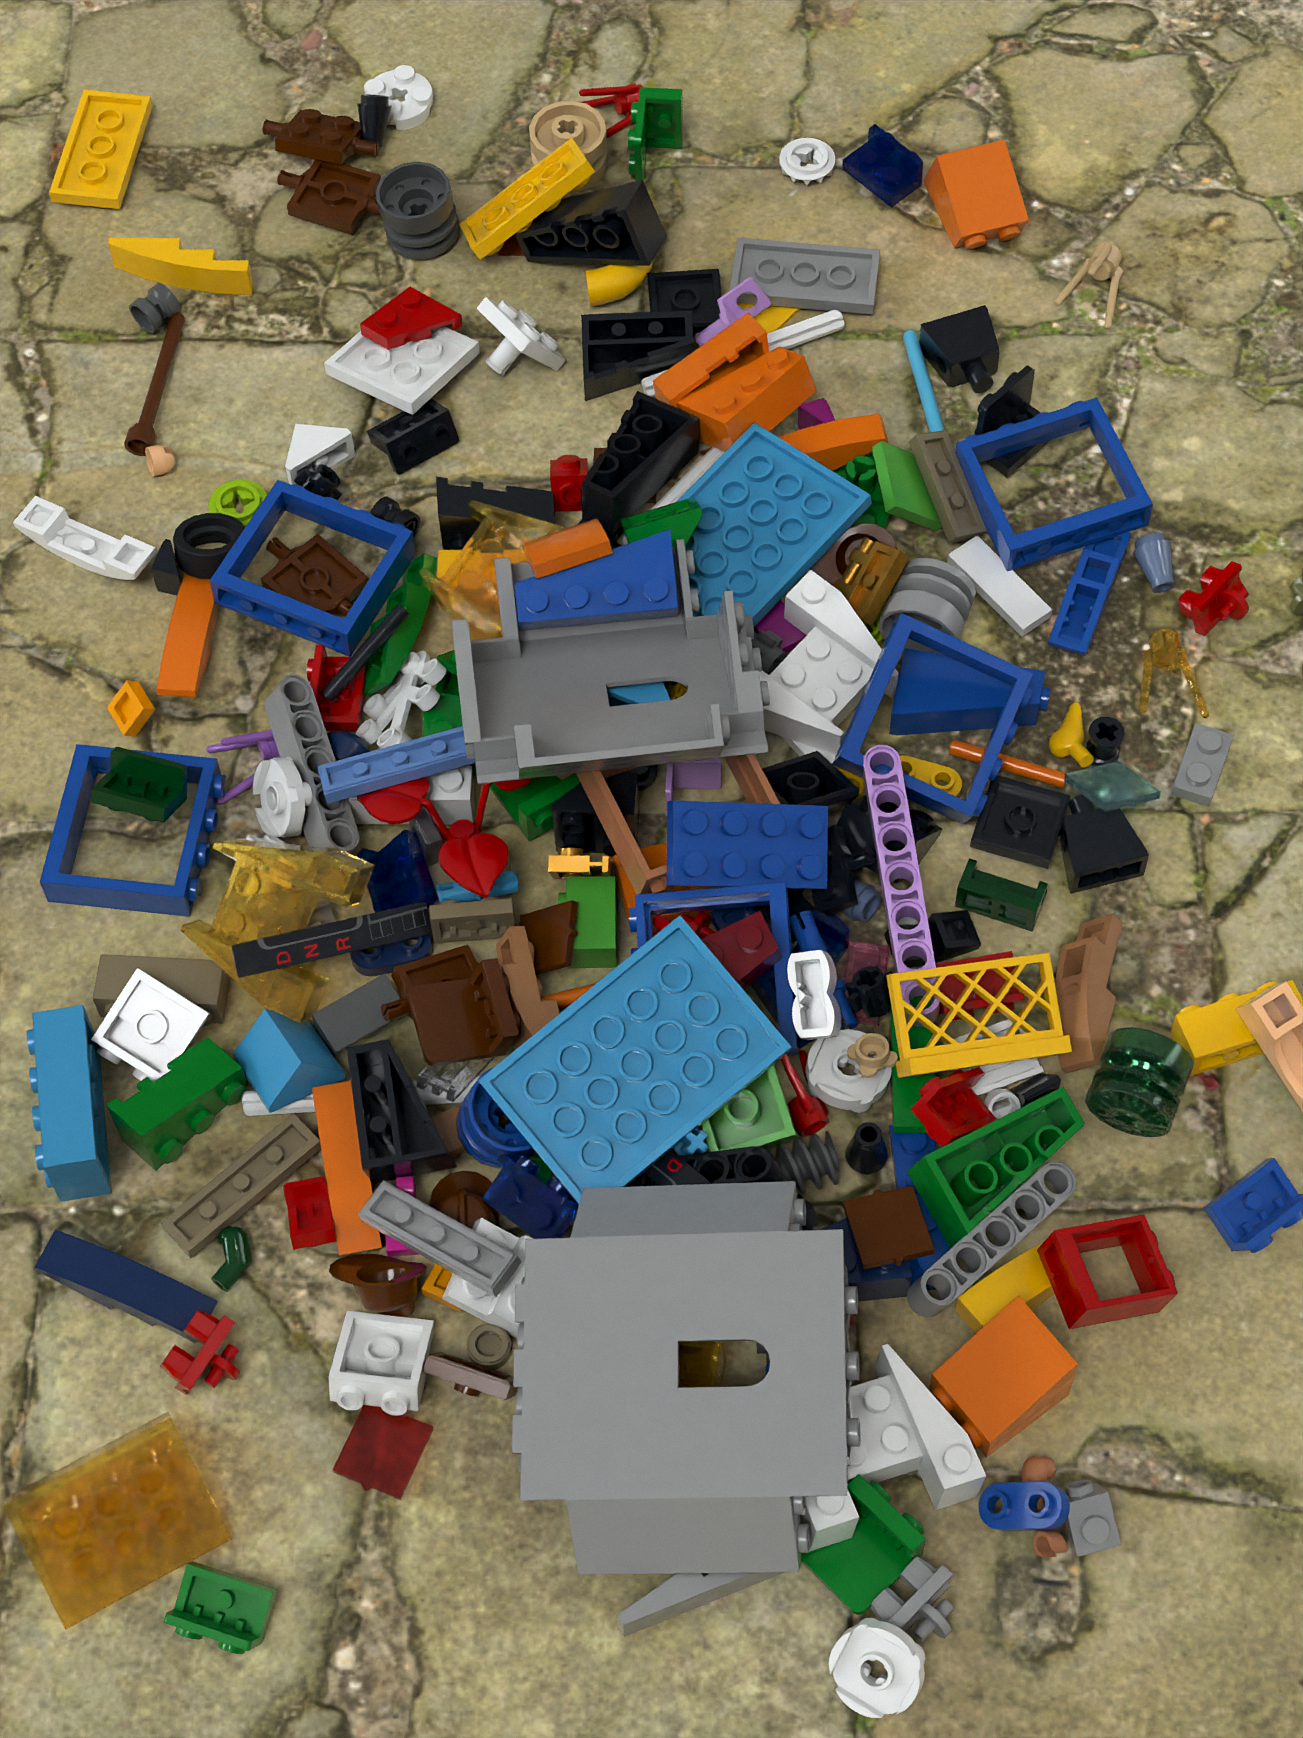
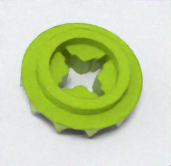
M237 479L228 481L217 487L211 494L208 502L209 513H222L239 520L245 528L267 496V493L259 484L250 480ZM236 498H239V501L244 506L242 513L236 512Z

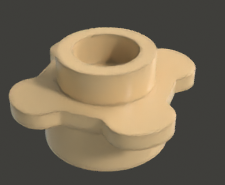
M865 1034L857 1040L856 1044L850 1045L847 1050L848 1058L856 1061L860 1067V1074L867 1078L874 1077L877 1071L885 1067H894L896 1065L895 1061H898L897 1053L889 1050V1043L881 1034ZM874 1054L876 1057L870 1058L868 1055Z

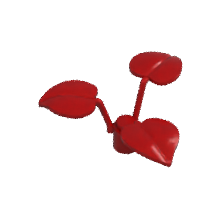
M425 777L357 796V801L365 807L371 816L388 824H402L411 821L419 815L421 806L426 808L440 830L441 838L448 840L441 846L439 851L440 866L451 879L476 895L487 898L493 885L508 863L509 853L505 842L493 834L481 833L483 831L482 822L489 789L494 782L483 783L475 822L472 823L469 820L461 819L455 821L450 828L445 826L432 802L425 798L430 791V783ZM534 778L495 782V784L504 791H513L526 786Z

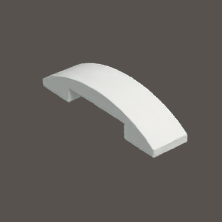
M37 496L29 502L13 522L15 528L50 552L86 570L111 578L123 580L136 579L157 553L155 547L128 535H124L119 540L72 520L68 517L65 508Z

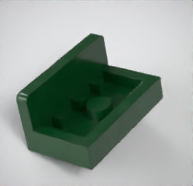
M115 747L110 752L111 770L91 788V803L108 807L113 811H123L138 815L149 821L165 823L187 800V767L177 762Z

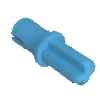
M515 871L502 872L493 885L488 897H497L517 892L519 890V883ZM456 882L436 884L440 904L448 900L473 902L484 899Z
M696 1128L693 1132L687 1133L683 1140L673 1147L671 1151L677 1156L704 1153L709 1147L705 1139L708 1135L705 1131Z

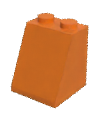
M1005 139L938 155L923 180L954 248L966 246V249L970 250L985 245L987 240L998 237L1000 241L1014 239L1021 234L1020 232L1029 221Z
M1017 1296L932 1373L929 1389L968 1434L974 1449L979 1448L987 1458L1069 1395L1078 1363L1020 1296Z

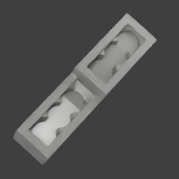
M785 1572L709 1573L705 1577L701 1573H676L617 1615V1626L625 1637Z

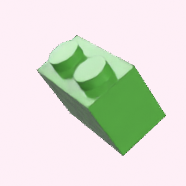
M615 876L566 877V892L558 893V904L570 900L578 903L575 924L577 936L574 938L572 961L568 969L616 968L617 895Z

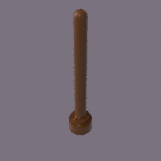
M176 313L170 318L139 422L130 427L126 435L125 448L137 456H146V447L154 446L157 441L153 425L185 323V318L181 313Z

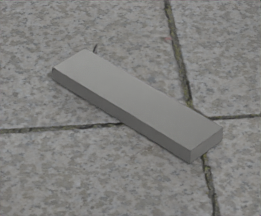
M384 1180L358 1213L362 1222L494 1297H497L522 1263L517 1254Z

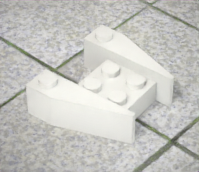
M810 570L785 596L784 619L807 636L770 675L764 671L759 672L760 681H767L770 699V704L763 706L764 730L836 755L844 737V732L838 728V725L858 705L882 649L844 595ZM894 669L885 690V694L890 698H893L896 692L899 674L896 669Z
M889 1344L882 1345L874 1367L878 1378L850 1388L851 1418H859L861 1442L860 1447H852L851 1464L847 1466L848 1484L858 1474L868 1483L871 1480L878 1483L918 1470L935 1510L977 1497L986 1474L968 1434ZM849 1491L847 1496H805V1515H800L801 1524H809L810 1551L852 1538L859 1515Z

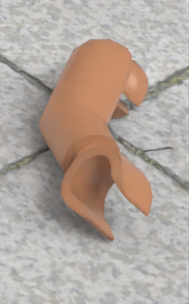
M1032 1456L1028 1458L1023 1464L1020 1482L1050 1481L1056 1474L1054 1461L1047 1456ZM1043 1497L1037 1502L1038 1512H1041L1045 1507ZM1036 1531L1037 1534L1033 1539V1549L1037 1555L1049 1558L1056 1557L1055 1552H1067L1066 1541L1058 1531Z

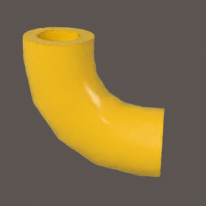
M652 263L650 266L607 265L597 269L585 270L590 307L621 300L639 288L646 279L647 273H650L652 270Z

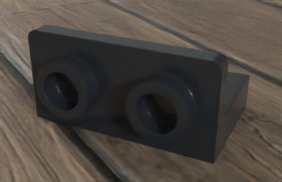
M433 399L428 400L413 415L402 411L367 431L371 444L388 455L393 471L399 475L459 442V436L449 410Z

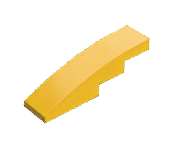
M180 238L108 239L114 267L133 275L189 290L216 294H253L254 284L249 260H217L214 249H182Z

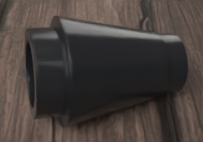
M361 94V103H357L362 138L365 141L377 142L379 147H383L392 105H389V96Z
M866 1122L861 1124L846 1147V1161L856 1172L865 1175L873 1174L880 1171L887 1162L888 1151L882 1137V1132L874 1123Z

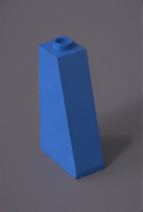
M905 648L891 712L889 734L899 736L992 729L997 722L1011 685L944 654ZM1020 667L1033 673L1028 684L1029 687L1033 688L1026 707L1023 710L1018 708L1013 722L1018 723V726L1036 725L1038 710H1047L1050 688L1043 687L1045 671Z

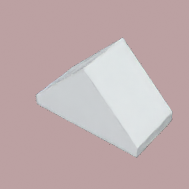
M295 424L285 464L289 484H296L294 479L309 464H313L315 468L323 464L334 470L355 457L352 433L347 428Z

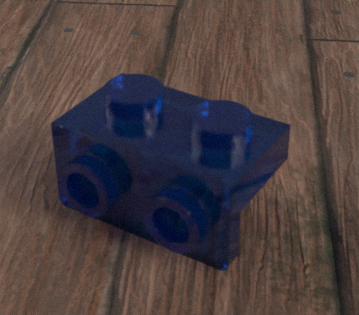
M404 829L379 852L362 848L357 853L362 876L365 879L375 912L419 902H426L428 909L429 905H433L439 899L416 832Z

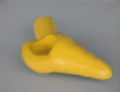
M1073 702L1062 724L1051 735L1048 747L1054 756L1063 758L1070 754L1082 768H1085L1093 762L1094 757L1083 745L1084 730L1081 706L1078 702Z

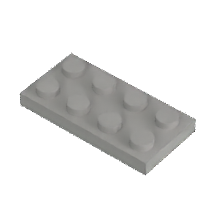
M738 237L730 290L747 278L752 277L770 298V306L826 311L835 309L839 312L873 315L880 250ZM744 292L737 299V303L756 304L757 296L752 292Z

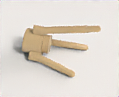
M1104 242L1098 244L1092 256L1085 260L1082 268L1055 299L1054 304L1059 306L1087 273L1099 281L1110 278L1111 284L1104 324L1106 329H1110L1114 316L1119 280L1123 274V269L1119 267L1122 260L1121 250L1112 243Z

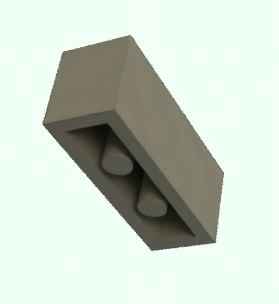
M100 955L93 993V1001L100 1017H106L136 969L139 968L209 1012L210 1015L203 1026H208L210 1023L223 1024L230 982L223 960Z

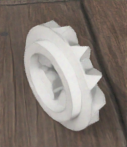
M800 138L791 141L781 150L779 165L782 169V175L790 176L793 183L803 180L807 186L811 180L821 183L824 176L832 175L833 167L835 166V154L832 148L821 140ZM813 158V164L801 166V162L806 163Z

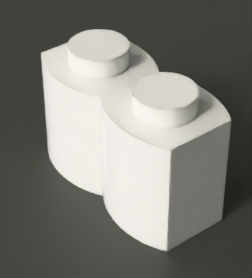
M822 950L791 953L787 974L790 987L796 995L792 1007V1019L798 1036L805 1040L837 1037L841 1028V1011L837 1000L833 996L837 975L831 956Z

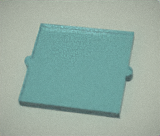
M1119 761L1096 767L1091 765L1087 769L1065 773L1064 777L1066 783L1105 812L1127 806L1136 807L1139 803L1160 799L1161 791Z

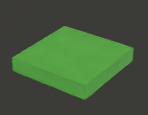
M884 441L874 445L872 452L885 512L934 531L943 528L913 453Z

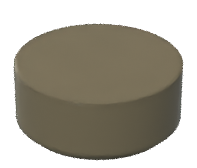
M489 1323L476 1327L467 1339L469 1359L472 1363L492 1370L504 1366L512 1352L511 1340L507 1331Z

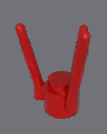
M634 83L620 87L582 89L579 91V94L583 97L614 95L581 102L593 108L614 104L618 115L624 114L626 116L625 119L606 130V138H609L631 124L632 102L639 101L640 87L643 86Z
M801 1050L798 1056L806 1082L808 1083L805 1073L808 1057L806 1052ZM785 1054L780 1060L797 1094L787 1105L795 1130H797L800 1137H807L817 1133L829 1123L830 1120L827 1116L829 1111L821 1099L812 1096L808 1092L806 1093L787 1054Z

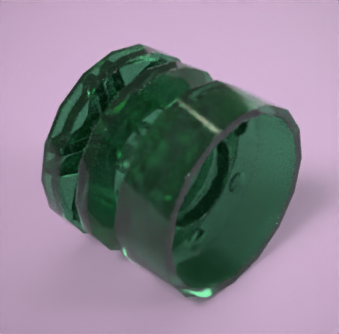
M1134 1027L1116 1029L1109 1034L1099 1063L1101 1068L1095 1071L1085 1103L1093 1115L1114 1129L1136 1136L1161 1137L1170 1132L1180 1104L1179 1096L1183 1095L1194 1065L1190 1053L1179 1043L1165 1035Z

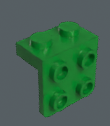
M640 87L639 101L632 102L631 124H636V126H633V129L629 128L628 150L634 151L629 156V175H635V182L644 181L648 147L682 149V89Z
M574 773L563 780L556 775L537 777L526 786L513 791H504L495 782L491 785L490 789L527 840L531 841L554 828L552 804L577 786L580 780L577 774Z
M858 1474L848 1484V1491L859 1515L852 1538L810 1551L809 1553H802L801 1562L852 1613L862 1615L871 1607L873 1600L884 1589L890 1588L900 1578L903 1570L915 1557L923 1555L926 1538L923 1536L924 1530L918 1521L906 1512L901 1515L889 1503L891 1501L890 1496L877 1482L871 1480L868 1483Z

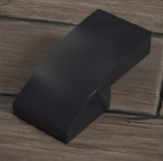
M968 910L932 913L928 918L935 963L972 952L981 946ZM904 924L899 926L903 929L911 930L918 926V924ZM887 929L884 936L893 957L889 930ZM917 956L908 957L903 962L908 968L926 964L922 958Z

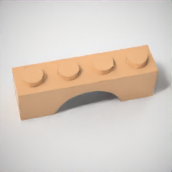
M1285 981L1269 987L1236 1008V1010L1303 1113V1007Z

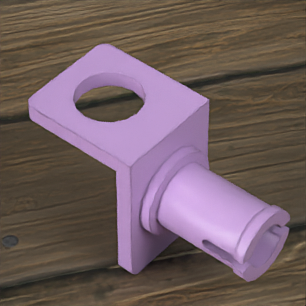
M752 277L747 278L717 300L720 318L700 333L695 334V340L700 347L748 312L752 317L756 316L771 305L770 298ZM744 292H752L757 296V302L753 307L744 309L737 305L738 297Z
M711 758L667 763L665 788L666 816L667 801H673V788H721V759Z

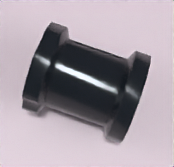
M1100 717L1091 723L1088 730L1089 740L1087 741L1086 749L1094 757L1092 765L1107 768L1113 766L1118 761L1119 745L1122 744L1125 733L1122 724L1117 719Z

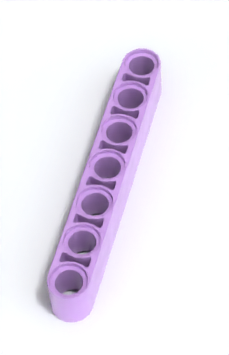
M877 745L869 749L864 756V785L895 972L902 973L936 968L901 760L894 748L888 745ZM883 764L889 766L892 771L879 775L874 773L872 769L877 765ZM885 802H892L899 808L894 812L885 813L878 806ZM898 840L905 847L899 851H890L884 845L888 841ZM903 878L909 880L912 886L906 890H897L890 884L896 879ZM904 917H911L919 924L911 930L901 928L897 922ZM917 956L922 958L926 964L919 969H910L903 962L908 957ZM937 977L927 978L925 980L932 985V983ZM914 981L900 982L902 998L910 1006H912L910 1001L914 997L924 996L927 992ZM932 996L930 999L932 1005L922 1010L921 1014L933 1023L940 1012V1001ZM905 1012V1017L907 1020L910 1015ZM917 1020L913 1023L916 1027H924Z

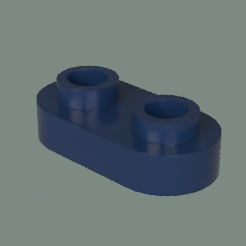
M427 934L375 946L374 948L377 951L373 954L364 953L366 949L350 952L353 967L358 973L373 977L383 975L384 973H392L396 966L432 956L433 946L431 936ZM414 939L418 941L413 946L404 944L407 940Z

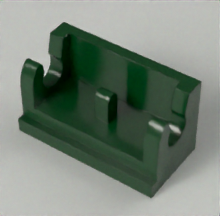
M969 858L957 887L955 907L1033 932L1047 894L1046 888L1048 883L1040 881L1037 889L977 870V861Z

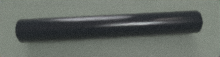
M397 604L320 693L332 703L410 614Z

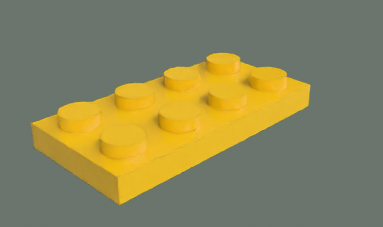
M83 89L49 191L52 202L120 209L153 107L150 96Z
M572 137L459 224L471 249L480 260L486 255L491 256L497 253L503 247L504 242L512 235L527 230L531 226L533 219L544 211L548 212L554 209L561 202L563 196L572 189L576 190L583 187L589 181L590 176L595 170Z

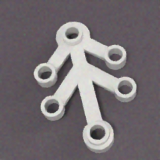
M425 651L410 652L399 669L398 678L383 696L375 694L365 703L363 711L371 719L361 724L356 731V735L361 737L369 746L377 740V745L380 749L413 740L404 732L411 703L416 704L422 711L431 709L440 698V694L432 686L444 677L446 668L437 659L430 660V656ZM424 682L427 683V684H425L424 686H422L421 688L418 687V686H420L421 684H423ZM392 720V723H391L390 728H388L387 730H385V731L382 733V731L385 729V727H386V726L390 723V721Z

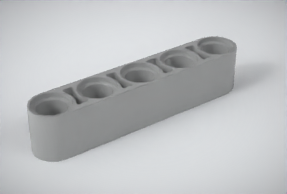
M290 674L285 676L268 695L264 703L265 711L280 757H291L301 776L302 782H307L311 787L312 801L309 806H305L302 824L312 857L321 862L320 865L332 868L338 866L358 845L360 839L348 798L329 804L326 802L317 766L336 760L310 683L299 675Z
M1050 1162L1037 1171L912 1283L907 1293L908 1304L911 1309L919 1316L934 1317L949 1306L1073 1193L1076 1180L1072 1170L1063 1163ZM1044 1180L1053 1185L1056 1194L1046 1188ZM1015 1206L1025 1211L1028 1220L1021 1218L1017 1214ZM986 1232L992 1233L996 1237L999 1246L989 1242ZM956 1258L966 1262L969 1267V1273L959 1268ZM926 1284L937 1289L940 1300L934 1299L929 1295Z

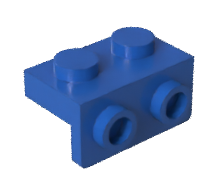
M1269 1158L1212 1200L1203 1209L1231 1251L1250 1250L1251 1253H1255L1273 1241L1271 1234L1280 1227H1290L1303 1218V1194H1298L1276 1159Z

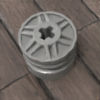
M932 558L908 560L891 591V597L888 598L881 615L878 628L882 638L886 641L893 623L903 613L960 640L964 622L968 618L976 594L973 581L962 570L944 561ZM909 638L904 646V649L908 648L942 654Z

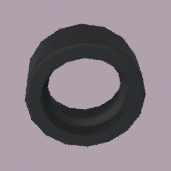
M205 513L184 520L175 529L173 536L175 557L179 568L187 575L200 579H211L245 529L243 524L236 518L222 513ZM210 542H221L226 544L220 548L215 549L195 548L201 544Z

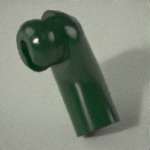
M236 1226L225 1227L219 1233L218 1243L223 1245L225 1262L211 1277L213 1283L225 1292L229 1291L252 1262L249 1237L242 1228Z

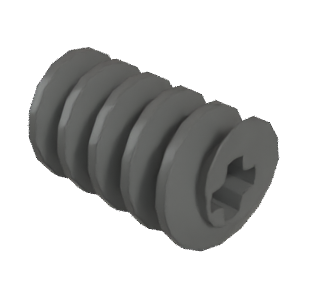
M828 1131L825 1132V1143L817 1134L810 1135L808 1148L801 1139H794L792 1153L785 1144H778L776 1146L775 1158L766 1149L783 1175L784 1181H795L796 1188L801 1195L806 1194V1180H811L818 1190L822 1189L823 1175H828L834 1185L839 1184V1162Z

